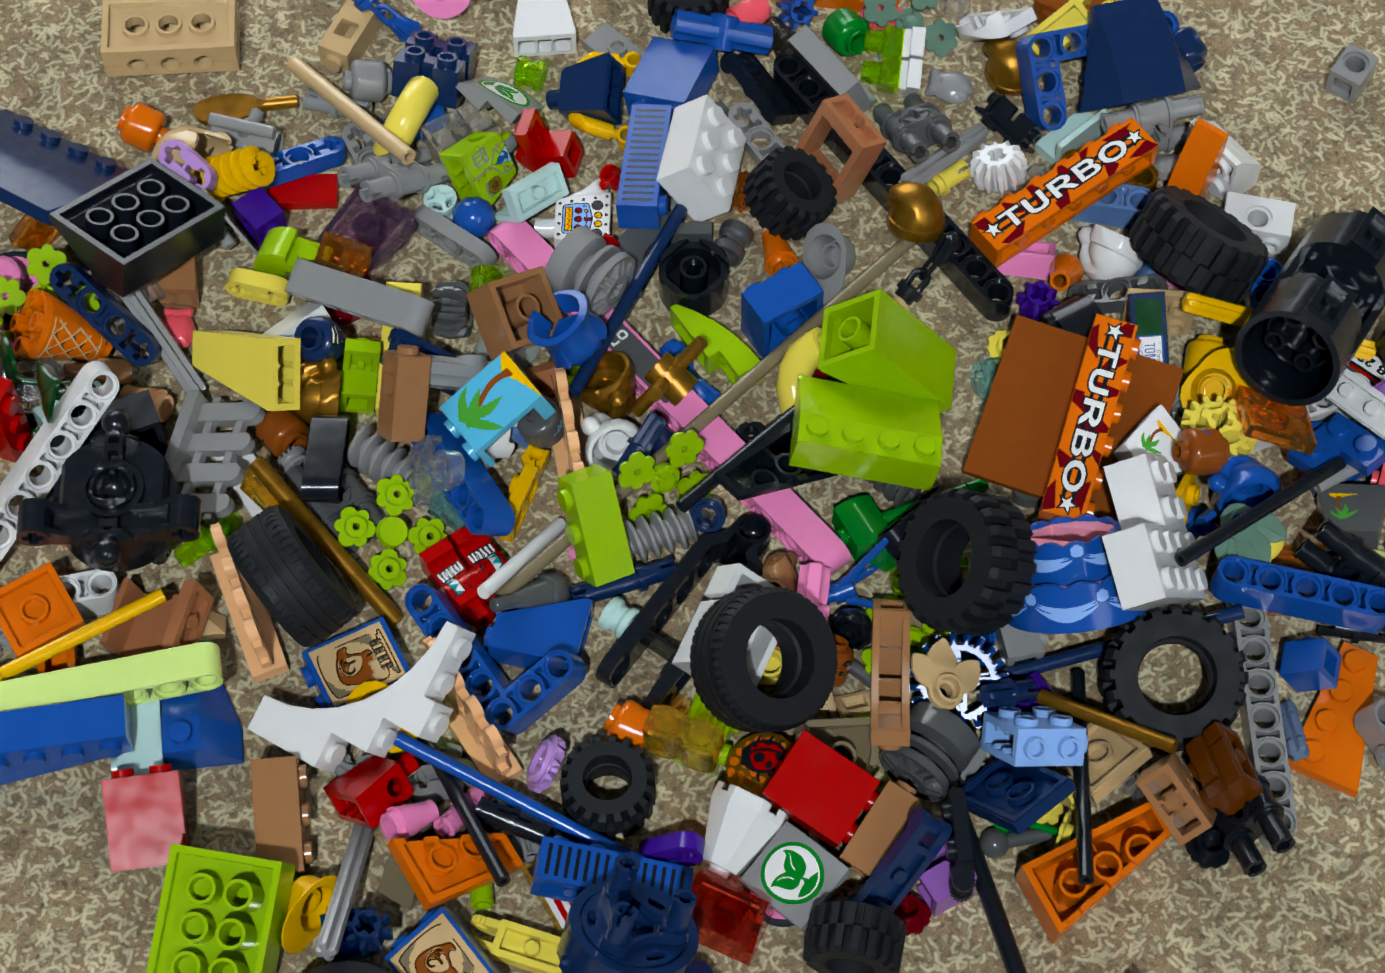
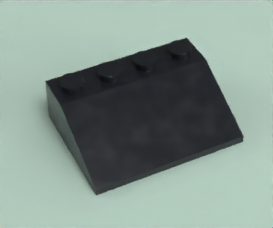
M151 157L51 212L49 220L94 277L123 298L224 239L226 206Z

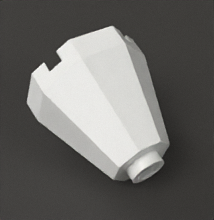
M718 781L711 795L705 834L703 861L709 864L706 871L723 880H727L729 875L738 878L760 855L784 823L789 821L787 813L779 809L775 815L769 812L772 804L765 799L736 785L730 784L727 788L725 782Z

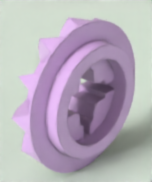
M551 735L537 747L529 763L526 775L529 790L540 794L550 787L552 780L556 779L562 760L565 757L564 751L566 749V743L561 737Z

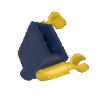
M635 51L628 52L624 58H620L619 54L609 52H589L576 64L562 70L560 89L551 90L546 93L548 108L550 110L558 109L559 113L568 119L571 126L589 135L608 141L611 138L616 139L618 147L625 150L626 141L622 137L627 135L629 125L622 126L619 129H615L614 125L620 124L624 73L631 78L641 60V56Z

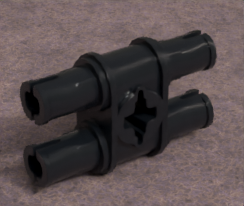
M1329 518L1319 526L1314 538L1319 539L1338 556H1331L1314 544L1308 537L1299 544L1295 550L1296 552L1293 554L1295 558H1298L1315 573L1385 588V558L1365 544L1362 537H1352ZM1371 607L1375 612L1380 613V611Z
M1257 771L1256 774L1263 786L1262 793L1252 801H1246V805L1234 815H1227L1217 808L1214 809L1217 816L1213 825H1216L1223 838L1224 848L1234 853L1244 874L1249 877L1260 875L1267 867L1266 862L1254 843L1262 834H1265L1272 850L1279 854L1289 851L1296 843L1283 820V806L1275 800L1269 789V781L1262 775H1258ZM1199 783L1198 787L1202 790V785Z

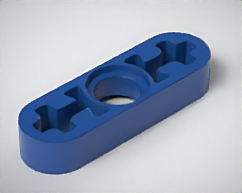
M327 136L270 154L275 163V176L272 183L265 186V188L275 187L342 165L347 159L345 141L340 137Z

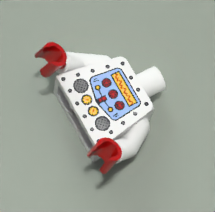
M613 164L605 165L601 169L597 180L566 198L556 200L555 218H535L534 230L542 238H554L555 249L570 231L579 226H586L606 240V246L615 245L619 247L620 243L611 235L612 203L611 193H608V188L610 187L615 191L618 190L620 178L617 175H620L621 170Z

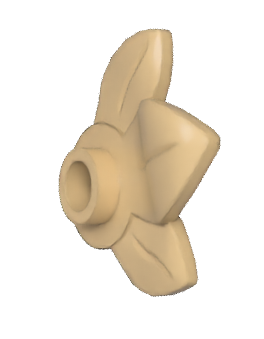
M941 638L930 647L927 656L921 653H914L912 655L911 668L913 675L926 688L928 699L936 708L954 709L961 703L963 695L972 692L978 685L980 662L978 660H966L958 663L953 650L945 638ZM940 688L945 690L947 697L942 694Z

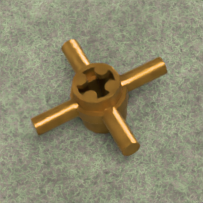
M697 336L675 357L666 352L643 377L650 386L632 404L630 411L635 416L641 417L662 396L673 406L678 405L699 381L686 368L708 346L706 340L701 336Z

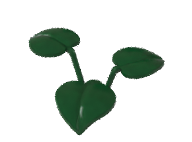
M9 330L2 331V364L6 378L13 381L16 390L17 384L38 386L42 396L41 402L48 424L52 423L55 400L59 401L72 383L71 380L60 381L48 372L42 362H37V379L22 377L16 369L15 357L9 343L13 332ZM93 381V382H92V387H93V388H96L95 383H94V381ZM79 405L72 410L71 417H78V411L85 410L86 406ZM40 427L36 430H31L30 442L36 435ZM44 465L34 467L37 475L43 472Z

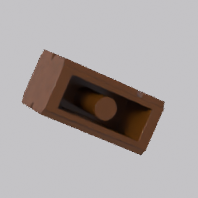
M1219 721L1206 728L1202 732V736H1196L1185 745V750L1190 759L1187 768L1192 776L1202 785L1203 789L1199 791V795L1203 802L1213 810L1217 808L1227 815H1234L1246 805V801H1252L1262 793L1263 786L1238 733Z

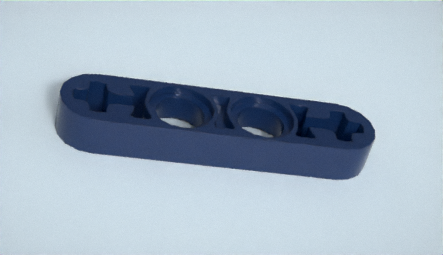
M68 262L56 265L52 269L49 281L53 290L132 364L142 367L159 360L162 347L154 335L81 266ZM71 272L70 280L73 284L64 285L65 277L62 273ZM74 285H76L77 287L86 285V287L82 290H79ZM90 292L95 293L100 298L101 305L97 312H92L86 307L85 299ZM115 316L125 321L126 331L122 336H117L111 330V321ZM131 337L135 341L127 344L125 343V341L129 340ZM147 343L149 347L146 351L149 356L140 357L141 348L137 344Z

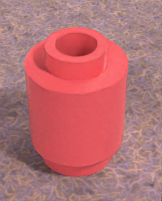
M741 0L726 9V14L738 17L741 21L765 25L770 22L771 7L767 0Z

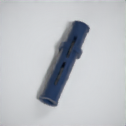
M668 556L665 559L642 565L640 562L633 564L635 573L599 587H595L587 582L573 587L570 586L569 599L571 601L587 598L592 599L593 603L634 590H639L640 592L647 591L649 586L664 582L676 568V564L672 565L675 561L672 556Z

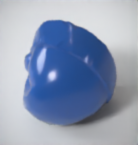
M1246 455L1230 456L1227 464L1223 466L1220 472L1208 478V487L1217 493V509L1220 515L1231 504L1243 503L1252 508L1281 490L1280 479L1276 473L1255 458Z

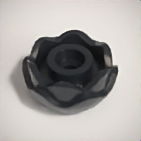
M846 608L833 615L831 618L832 633L844 637L849 642L848 646L851 649L861 650L871 644L872 621L865 612L859 609Z

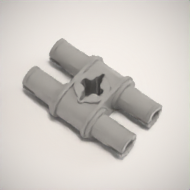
M1200 94L1175 99L1163 96L1160 100L1141 104L1134 102L1127 109L1101 113V128L1104 134H1106L1108 129L1114 124H1122L1132 117L1158 143L1157 152L1164 151L1169 153L1174 147L1185 144L1190 123L1173 124L1179 119L1203 115L1204 102L1202 97L1200 98Z
M425 147L414 150L416 157L409 165H404L388 152V154L380 156H366L362 162L340 167L338 171L341 173L338 175V181L343 188H350L360 184L362 189H359V195L366 203L388 197L398 200L407 194L425 193L430 186L447 183L451 180L442 161L430 165L428 161L431 160V155Z

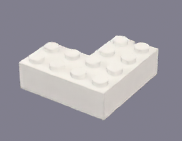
M1142 454L1104 466L1121 531L1102 536L1122 610L1148 611L1156 607L1161 609L1167 608L1170 605L1184 606L1207 599L1204 591L1208 589L1207 578L1203 569L1197 567L1196 560L1184 567L1179 566L1175 561L1176 553L1196 541L1191 532L1188 533L1184 518H1187V509L1183 499L1177 497L1173 483L1177 482V475L1173 464L1170 461L1167 462L1166 457Z

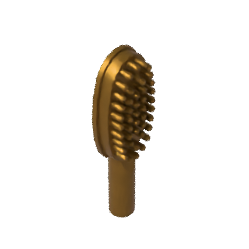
M222 94L200 100L195 104L193 113L200 124L207 126L211 112L244 119L249 116L252 108H257L262 112L298 107L297 94L255 99L249 94Z

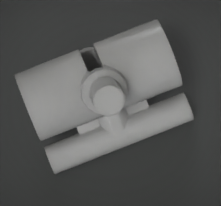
M252 108L249 116L244 119L213 112L209 115L208 125L212 126L210 131L214 133L223 131L232 139L233 151L251 145L269 154L283 150V132L278 131L276 126L261 123L264 113L257 108Z

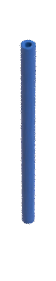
M401 731L393 743L394 746L513 807L522 809L523 812L552 824V827L587 845L599 844L607 847L608 850L621 853L634 852Z

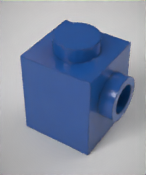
M1305 637L1299 641L1285 642L1283 656L1279 660V675L1296 692L1336 689L1342 655L1326 638Z

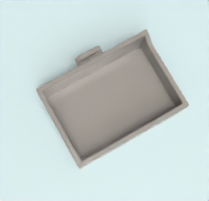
M804 25L788 39L796 54L804 60L836 96L848 93L863 113L878 101L807 25Z

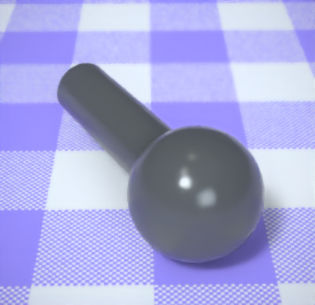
M991 828L981 835L979 842L985 856L998 859L1003 857L1009 848L1052 840V834L1031 828L1018 835L1013 832L1005 833L1000 829Z

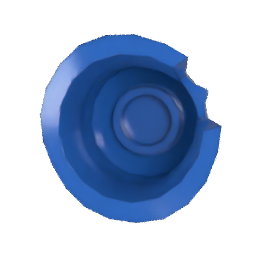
M572 289L553 292L564 314L569 312H578V314L559 319L551 338H549V332L552 323L534 310L529 317L527 327L530 342L546 348L554 365L559 368L563 367L566 370H570L572 366L583 365L584 362L602 348V339L607 338V327L604 321L588 310L585 295L580 291Z

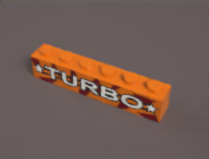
M1132 117L1122 124H1114L1104 136L1095 142L1093 140L1087 142L1078 153L1069 159H1061L1054 165L1052 170L1043 176L1038 175L1032 178L1022 190L1015 194L1010 193L1006 195L999 205L988 212L982 211L976 215L971 222L969 239L998 268L1155 164L1158 143Z
M1096 314L1090 329L1036 521L1050 522L1059 516L1077 518L1085 514L1093 515L1096 503L1090 501L1093 489L1099 491L1105 473L1104 469L1099 468L1102 456L1109 457L1114 437L1109 436L1108 433L1111 424H1118L1123 404L1117 403L1120 391L1127 392L1132 372L1127 371L1126 368L1129 359H1136L1141 343L1140 339L1135 338L1138 325Z

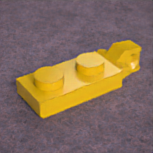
M529 444L521 456L523 469L520 475H514L509 487L510 497L508 502L514 511V527L509 535L499 536L500 539L508 542L515 540L540 486V478L550 459L548 450Z

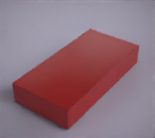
M312 174L270 187L269 196L282 210L338 208V174Z

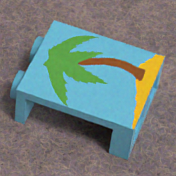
M505 351L439 407L448 418L443 423L456 439L463 436L466 440L461 445L475 462L482 458L490 468L496 462L486 449L534 408L546 420L556 412Z

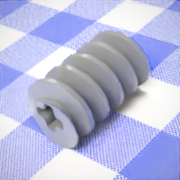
M364 425L350 443L347 452L348 464L354 468L358 467L359 472L369 475L370 479L376 483L381 479H390L393 475H400L403 478V482H411L416 488L425 474V463L416 466L417 456L411 454L405 458V448L401 446L394 451L395 442L386 440L383 443L384 438L377 435V432L372 435L374 432L372 425ZM394 492V496L397 497V498H398V493H397V492Z
M669 507L663 509L662 519L657 512H651L649 514V524L643 516H637L635 528L629 520L623 521L632 561L634 554H637L642 562H646L647 550H651L656 558H660L661 546H665L669 553L673 554L675 542L678 541L682 548L686 550L688 549V538L692 537L695 542L697 541L695 527L689 510L684 513L678 507L676 508V515Z

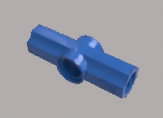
M675 9L670 25L671 38L702 43L706 46H712L716 50L733 52V49L768 55L773 42L772 26L741 21L738 17L711 12L708 15Z

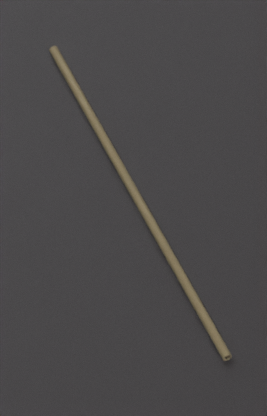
M903 239L896 242L679 432L686 433L689 430H694L698 435L777 366L789 345L804 333L816 327L820 328L823 323L825 308L855 298L916 243ZM670 440L651 456L655 460L654 466L669 460V457L665 454V449L671 445ZM618 484L615 487L618 502L620 503L634 489L631 486L624 488ZM564 531L494 593L495 596L512 594L521 589L571 545L566 532Z

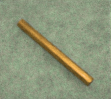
M1041 689L1037 695L1038 704L1054 708L1062 713L1172 754L1177 750L1179 741L1176 738Z

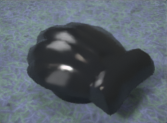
M1213 825V827L1187 842V852L1190 854L1191 860L1198 863L1202 869L1210 867L1217 869L1221 865L1227 864L1230 852L1223 846V838L1216 825Z

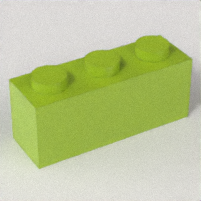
M594 464L558 477L560 490L557 491V499L561 509L566 513L568 524L565 525V532L569 542L574 546L576 558L573 560V565L578 577L595 587H599L635 573L611 471L598 464Z

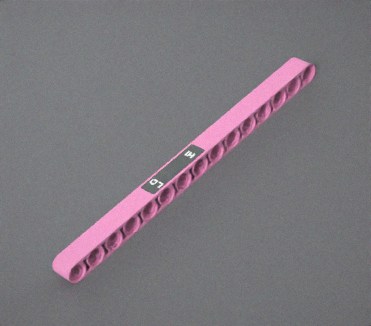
M503 221L487 232L488 240L494 250L517 273L543 266L545 270L554 252V249L526 221L521 223ZM613 309L601 318L605 324L614 311ZM569 312L565 314L568 317L571 315L578 314V312ZM623 321L606 352H622L633 364L635 372V394L640 397L650 386L643 377L661 357ZM691 390L676 406H673L662 396L659 401H655L649 408L667 422L666 426L673 433H676L698 416L708 405ZM718 416L698 434V437L704 441V448L696 455L712 472L746 443ZM790 488L740 500L752 514L762 516L768 521L771 533L788 551L798 555V561L802 565L809 562L821 563L831 569V576L851 561V554L843 541Z

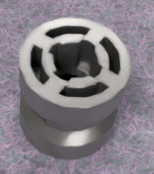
M728 219L722 223L719 229L720 237L715 239L713 243L724 252L727 266L734 268L741 264L745 255L744 249L750 246L754 233L746 224Z

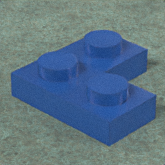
M1338 412L1288 452V462L1308 474L1336 456H1340L1348 465L1368 477L1385 463V442Z

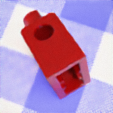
M406 751L394 760L374 755L324 786L323 789L341 819L374 829L380 824V817L386 813L387 808L402 805L413 795L414 789L408 777L419 770V764L414 756Z

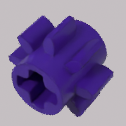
M1043 280L1033 284L1027 282L1025 293L1019 292L1016 304L1020 305L1019 315L1038 322H1042V314L1060 304V301L1055 300L1057 290L1051 289Z

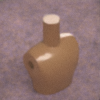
M99 357L91 360L105 363L117 376L119 386L131 383L132 364L128 359ZM87 363L64 364V378H75L81 368ZM100 375L93 381L98 380L103 385L106 381V375Z
M791 551L785 554L778 552L771 555L763 565L762 578L775 587L787 588L797 592L798 575L795 567L798 555Z

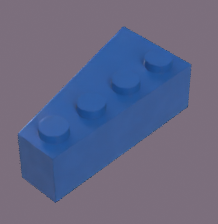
M124 694L0 712V785L105 758L118 757L121 754L133 751L131 709Z

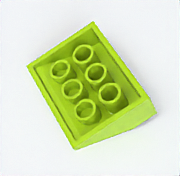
M798 375L789 466L931 491L941 468L943 436L937 400Z
M171 843L146 973H276L282 942V928L287 915L296 865Z

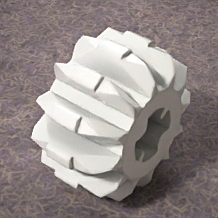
M994 141L993 145L990 146L981 145V150L972 153L971 166L969 167L970 176L973 178L977 189L986 190L988 195L994 192H1000L1003 195L1006 190L1016 191L1017 185L1025 183L1026 169H1028L1027 158H1025L1020 146H1011L1009 141H1005L1002 144H997Z

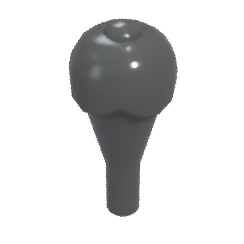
M555 572L540 573L531 583L516 592L491 598L489 607L496 613L513 608L524 609L569 601L570 590L567 581L561 575Z

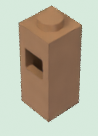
M400 344L397 346V350H384L377 435L390 442H424L432 357L420 352L418 346Z
M889 780L837 859L850 870L868 880L908 823L910 814L921 803V800L915 797L917 791L901 780H897L896 784Z

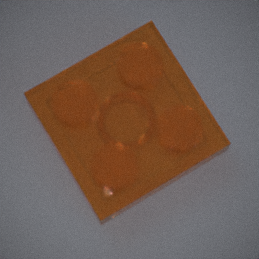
M1239 385L1234 399L1244 436L1312 455L1317 445V440L1306 405L1288 406L1271 401L1270 398L1260 394L1253 388Z

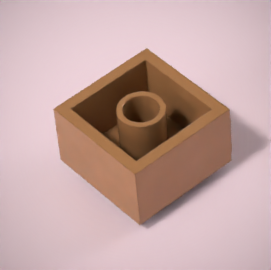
M543 266L488 282L466 294L491 360L497 358L504 351L509 355L537 346L530 342L527 334L529 317L533 310L552 323L549 338H551L558 320L563 318Z

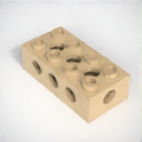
M102 0L100 54L107 77L240 71V14L237 0Z

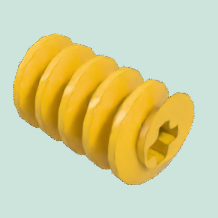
M253 145L205 158L217 173V184L210 193L218 199L268 186L272 183L275 176L274 159L269 153L260 151ZM200 172V177H201L202 183L204 184V183H205V180L203 179L202 176H203V174H204L205 172H203V173Z

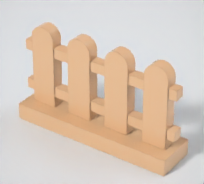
M563 367L554 369L556 397L550 398L561 411L564 432L561 440L552 446L558 477L588 467L585 457L587 435L583 433L581 428L583 414L579 397L569 395L566 370Z
M220 523L210 525L213 540L219 551L210 555V559L254 682L257 683L290 671L269 611L254 593L233 561L227 547L228 540Z
M429 636L422 640L426 652L432 646L436 637L432 638ZM458 671L452 690L445 696L442 702L454 709L449 718L448 728L457 742L463 746L465 754L474 764L476 770L505 785L523 775V769L495 725H489L485 719L483 708L474 695L470 696L467 692L465 682Z

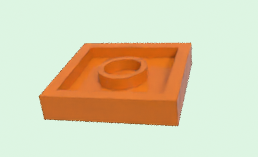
M51 562L0 588V627L17 658L86 625Z

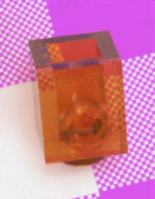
M324 231L314 263L363 278L371 263L370 254L373 247Z

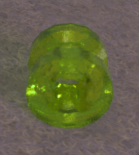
M520 55L515 67L514 85L520 89L527 86L531 87L535 92H542L548 73V61L545 59L533 61L528 56Z

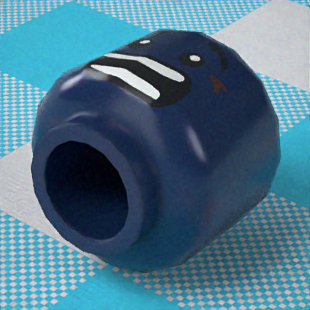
M320 316L309 317L297 326L294 333V338H301V357L310 362H322L332 357L338 360L344 352L346 339L344 330L337 322Z

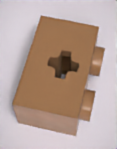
M1169 753L1141 771L1136 782L1137 786L1180 846L1213 827L1217 816L1216 811L1209 808L1203 802L1199 795V787L1175 753Z

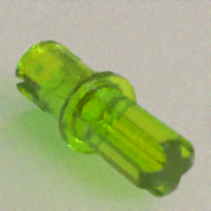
M233 513L215 522V524L220 523L227 539H229L230 534L242 526ZM210 525L207 528L200 527V537L197 540L185 542L174 550L175 559L182 567H189L210 551L214 553L218 551L210 531Z

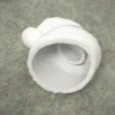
M1097 223L1093 228L1086 226L1079 230L1078 238L1081 243L1079 260L1083 265L1084 274L1091 280H1108L1134 276L1142 268L1144 259L1133 248L1130 238Z
M595 412L589 417L584 418L581 425L583 433L588 435L585 445L587 465L589 467L598 464L611 471L613 480H618L619 475L611 469L616 465L629 445L627 442L628 438L632 440L639 428L628 420L613 419L605 413Z

